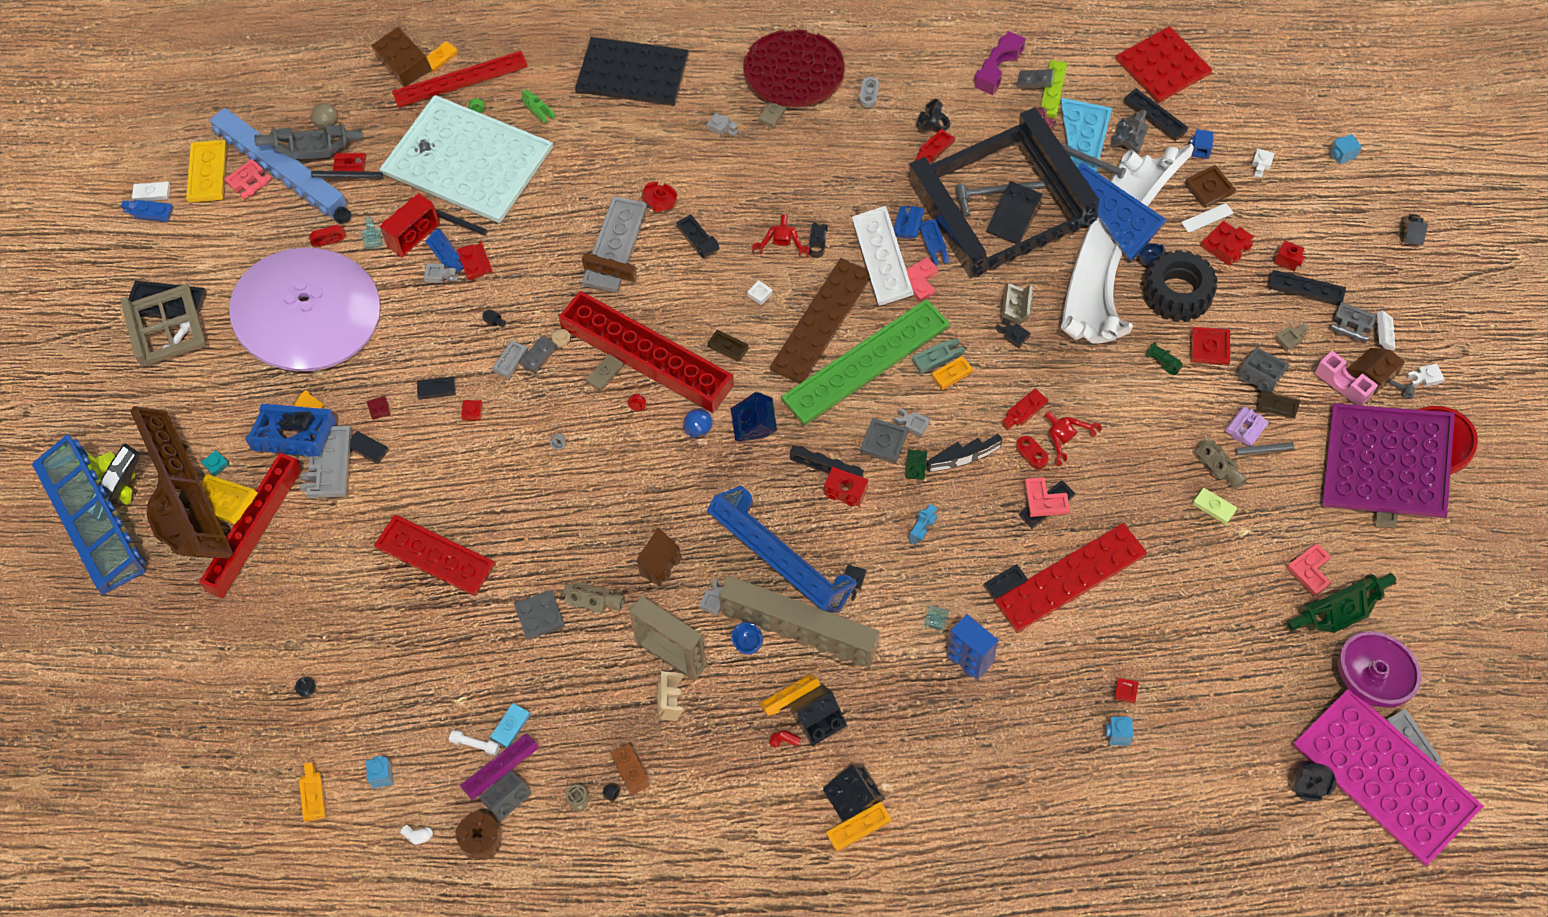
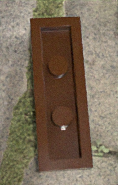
M584 253L582 257L583 268L586 270L635 282L637 278L636 266L629 263L617 262L595 254Z

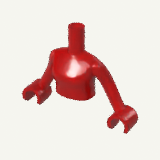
M782 214L780 224L771 226L763 241L752 245V254H754L755 250H760V255H762L763 248L770 241L772 235V243L779 246L790 245L792 236L798 248L799 257H801V253H806L808 258L809 248L805 245L802 246L796 229L787 225L788 216Z
M1051 411L1044 415L1052 423L1048 433L1057 451V456L1054 460L1057 466L1062 465L1059 458H1062L1065 462L1068 459L1067 454L1062 451L1060 441L1065 445L1078 433L1071 424L1088 429L1092 437L1097 435L1093 428L1097 429L1098 432L1102 430V426L1099 423L1089 424L1072 417L1057 419Z

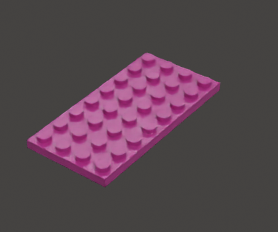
M1349 689L1292 745L1314 764L1320 763L1331 768L1337 780L1336 786L1425 867L1484 807L1373 707L1358 698Z

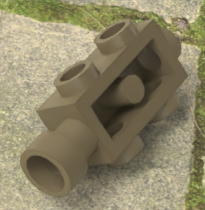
M1205 438L1199 444L1200 447L1196 450L1200 455L1199 459L1212 469L1211 472L1216 478L1229 479L1231 481L1230 484L1235 489L1242 487L1248 479L1237 471L1239 468L1236 466L1235 461L1231 460L1223 451V448L1214 440Z
M573 581L571 584L566 583L563 590V595H566L564 603H568L576 608H588L592 612H603L607 606L612 607L613 610L621 611L624 604V595H611L610 590H606L604 587H594L584 582L578 583Z

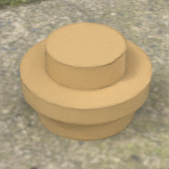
M558 329L552 334V341L559 347L566 346L571 338L570 333L565 329Z

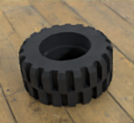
M1176 250L1173 253L1172 251L1165 252V255L1161 254L1156 257V260H1153L1148 268L1143 285L1144 299L1148 301L1147 305L1150 309L1153 308L1157 315H1163L1164 319L1168 320L1170 318L1175 322H1179V320L1186 322L1190 321L1191 318L1193 320L1200 317V314H1205L1212 304L1218 281L1214 268L1212 266L1209 267L1210 263L1206 259H1201L1202 256L1194 255L1191 251L1182 252V250ZM1169 279H1182L1189 282L1195 291L1191 293H1178L1171 290L1165 284V281Z

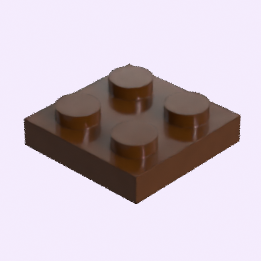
M1216 165L1185 180V184L1205 208L1235 194L1236 191Z

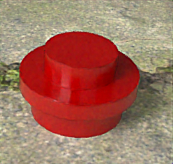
M633 394L627 401L628 406L634 411H642L646 407V399L640 394Z

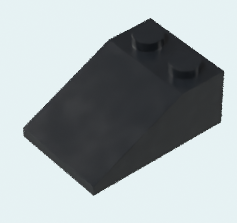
M1010 181L998 203L986 233L1013 244L1020 243L1041 207L1043 194Z

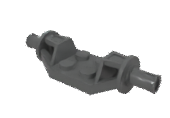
M343 124L339 126L325 125L324 130L291 132L290 127L280 129L272 127L269 135H254L255 146L271 145L274 152L280 151L292 159L330 157L339 149L345 148L347 141H362L361 129L345 130ZM339 137L338 141L331 144V139ZM278 141L286 142L288 146L278 143Z

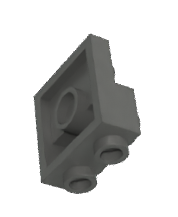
M1256 347L1242 364L1238 376L1244 382H1250L1258 386L1261 391L1273 392L1290 364Z

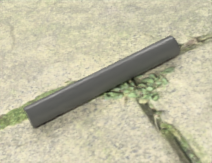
M1294 443L1235 448V453L1238 456L1294 450Z

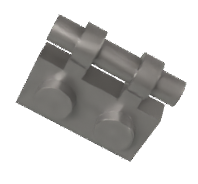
M1341 302L1334 318L1335 321L1341 324L1332 323L1330 330L1337 332L1336 334L1340 336L1343 334L1351 337L1356 342L1362 341L1366 343L1369 336L1362 334V332H1371L1377 315ZM1346 325L1354 327L1357 330L1354 331L1346 328Z

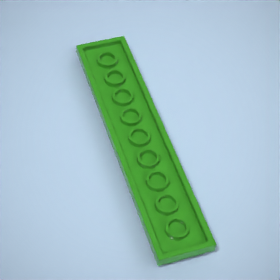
M925 299L782 395L781 401L805 426L948 329L950 322Z

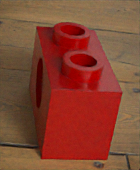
M832 467L824 485V495L832 500L843 501L849 506L860 507L868 490L869 479ZM847 487L849 490H842L841 488Z

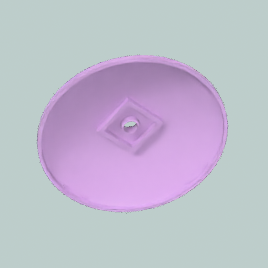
M295 248L272 254L249 268L233 290L229 314L231 325L238 341L254 357L266 364L285 370L314 371L329 368L346 361L368 343L379 321L380 301L376 286L371 277L353 260L325 249ZM301 297L309 298L307 301L304 302L299 300Z

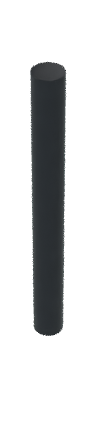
M311 170V178L383 179V172Z
M435 209L439 218L483 236L487 235V229Z

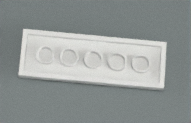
M883 206L853 216L854 226L879 306L914 295L887 207Z

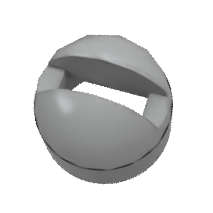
M561 433L554 434L550 440L551 447L556 450L563 449L566 443V438Z

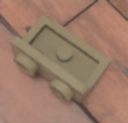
M1010 283L1004 286L1001 317L1018 324L1028 319L1032 312L1033 286L1029 285L1022 289Z

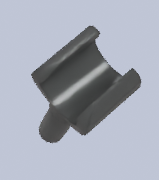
M1390 380L1389 384L1404 391L1403 397L1407 399L1413 398L1415 392L1414 385L1407 384L1405 386Z

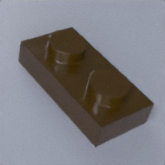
M719 330L715 331L707 343L709 348L738 362L741 361L749 349V344Z
M1262 390L1257 410L1296 418L1300 399Z

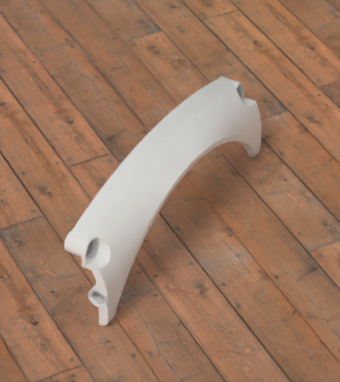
M1189 144L1181 149L1168 147L1165 149L1163 157L1159 159H1152L1148 155L1140 157L1133 150H1129L1124 154L1118 168H1126L1124 177L1121 179L1118 175L1114 174L1110 182L1148 207L1169 178L1190 158L1193 152V145ZM1097 217L1093 224L1089 225L1070 279L1061 329L1073 339L1078 340L1085 337L1091 343H1104L1116 340L1129 334L1133 327L1130 322L1120 319L1113 299L1115 274L1123 250L1099 217Z

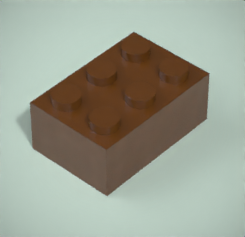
M399 27L371 45L377 59L403 87L408 86L431 70L425 54Z

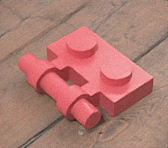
M251 159L224 180L236 193L243 189L244 191L240 193V196L244 200L248 196H253L260 187H265L272 178L268 173L262 177L261 175L264 173L263 168ZM256 180V182L251 186L248 185L252 181Z

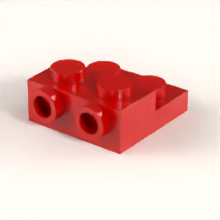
M1223 220L1201 242L1200 246L1230 266L1234 261L1238 262L1245 250L1249 251L1254 244V236L1239 226L1235 229Z

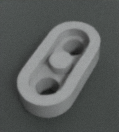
M867 77L862 81L860 104L865 108L874 107L877 103L879 81L876 78Z

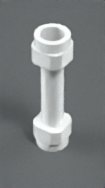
M189 321L179 325L180 329L172 339L174 345L178 344L187 332H191Z
M453 730L449 737V742L460 746L462 743L485 750V753L488 755L496 756L500 749V744L489 740L487 743L467 737L461 731Z

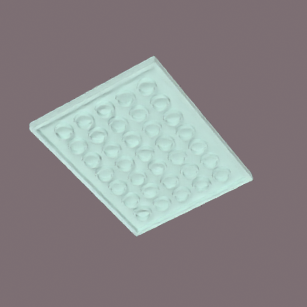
M434 95L379 170L383 172V175L501 223L552 150L553 142ZM422 139H426L425 141L430 143L431 151L420 153L418 145Z

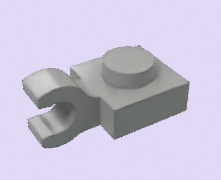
M717 113L707 123L708 130L720 135L727 132L735 136L738 132L735 129L738 126L737 123L730 122L729 118Z
M427 263L424 280L425 283H443L444 279L457 281L458 274H455V268L446 269L445 264Z

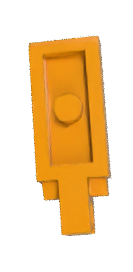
M313 762L305 763V775L301 776L299 785L304 822L326 818L320 772L316 773Z

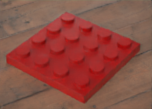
M1170 26L1117 54L1115 59L1157 103L1212 74L1213 70Z

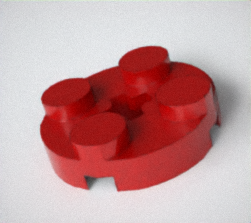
M649 182L644 187L641 199L653 207L654 211L662 212L663 210L675 207L677 192L668 184L664 183L662 186L658 185V182Z

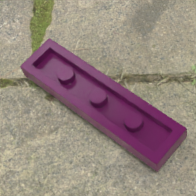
M527 733L459 786L471 800H474L539 748L538 745Z

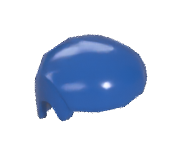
M691 410L684 418L683 430L692 438H696L699 435L705 436L712 429L713 419L706 410Z
M743 622L732 630L731 641L740 653L751 655L761 648L763 635L755 624Z

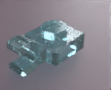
M372 216L365 217L367 230L362 231L364 248L371 249L383 246L380 228H375Z

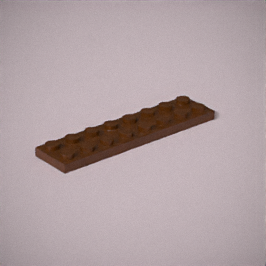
M839 259L770 365L771 371L798 384L807 379L871 278L867 269L845 259Z

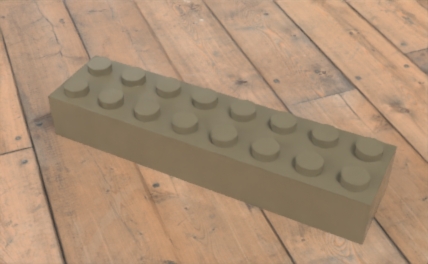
M728 576L719 595L721 612L726 617H735L741 619L742 622L753 623L766 632L773 631L782 638H792L801 645L816 647L818 651L832 653L841 660H851L860 667L867 666L870 668L879 647L880 631L732 576Z

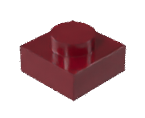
M385 396L366 401L372 420L391 415Z

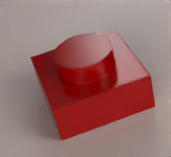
M463 400L462 420H481L482 400Z
M1118 678L1114 699L1135 704L1139 682Z

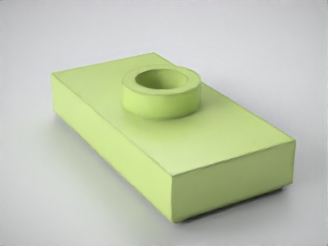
M1205 488L1201 490L1192 504L1226 525L1237 510V507Z

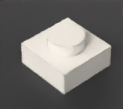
M759 280L747 292V296L759 305H762L773 294V290Z

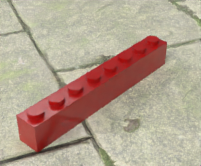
M283 453L278 454L256 489L258 494L226 538L233 554L230 558L214 557L200 579L199 583L207 593L223 599L302 471L297 459Z

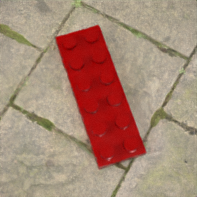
M394 514L374 544L375 549L473 596H476L495 566L493 560Z

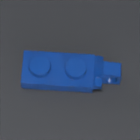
M144 200L122 201L121 204L123 212L129 213L134 218L162 222L169 221L174 208L172 204Z
M436 228L425 242L442 264H445L447 268H455L456 271L460 272L463 269V265L458 260L460 257L458 252L443 232Z

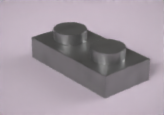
M1054 70L1020 71L1017 82L1018 88L1050 87L1053 84Z
M541 336L522 358L520 365L536 374L557 349V344Z

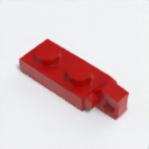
M940 129L919 148L915 161L926 157L929 163L933 162L955 142V137Z
M1034 388L1006 413L1007 417L1003 420L1002 426L1007 431L1015 424L1022 426L1045 407L1049 400Z

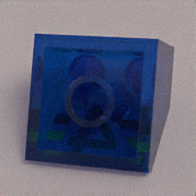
M754 392L731 408L735 441L764 439L777 431L772 397Z

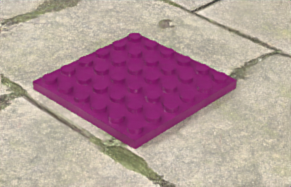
M1334 403L1323 507L1447 518L1455 413Z

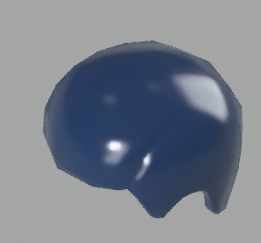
M1148 243L1139 252V260L1143 265L1150 267V264L1153 260H1156V257L1161 254L1165 255L1166 249L1163 244Z

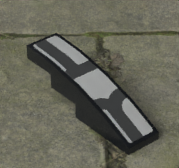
M996 434L983 443L979 438L963 447L959 442H956L927 460L926 470L927 472L948 470L984 458L1000 449L1003 439L999 434Z
M126 443L117 452L98 486L102 485L107 493L104 496L106 501L110 500L112 504L118 502L123 487L129 485L140 456L138 451ZM100 501L86 511L100 522L105 521L108 516Z

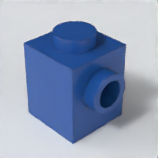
M1196 129L1195 135L1190 138V144L1193 145L1191 157L1210 158L1214 131Z

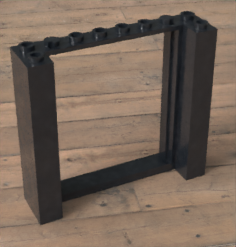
M1036 107L1019 114V125L933 164H930L926 157L909 163L911 187L930 217L936 219L942 236L970 279L975 276L978 277L990 269H996L1007 261L1011 262L1020 255L1028 254L1033 249L1043 247L1055 239L1058 240L1070 232H1076L1085 225H1091L1098 217L1099 198ZM1017 142L1070 220L987 257L986 250L939 177Z

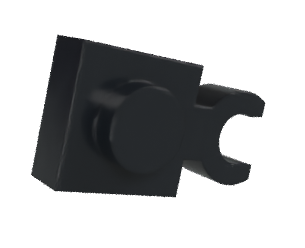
M1006 318L1002 319V324L1005 327H1001L999 324L996 325V331L1005 334L1004 339L1018 349L1030 338V332L1017 323L1011 326L1010 321Z
M295 412L293 416L283 414L284 421H279L278 425L281 429L289 428L290 431H306L314 416L311 412Z
M847 565L845 574L857 582L851 593L852 601H855L856 589H862L867 569Z

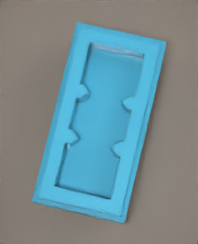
M512 703L490 736L491 740L508 748L530 717V712Z

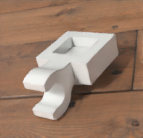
M1257 148L1252 166L1257 167L1255 177L1261 178L1264 169H1270L1275 153Z

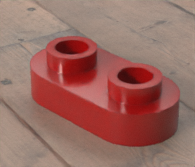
M332 225L313 231L309 235V240L312 246L321 247L343 240L346 234L342 226Z
M1021 436L1017 440V452L1034 469L1046 467L1048 454L1032 437Z

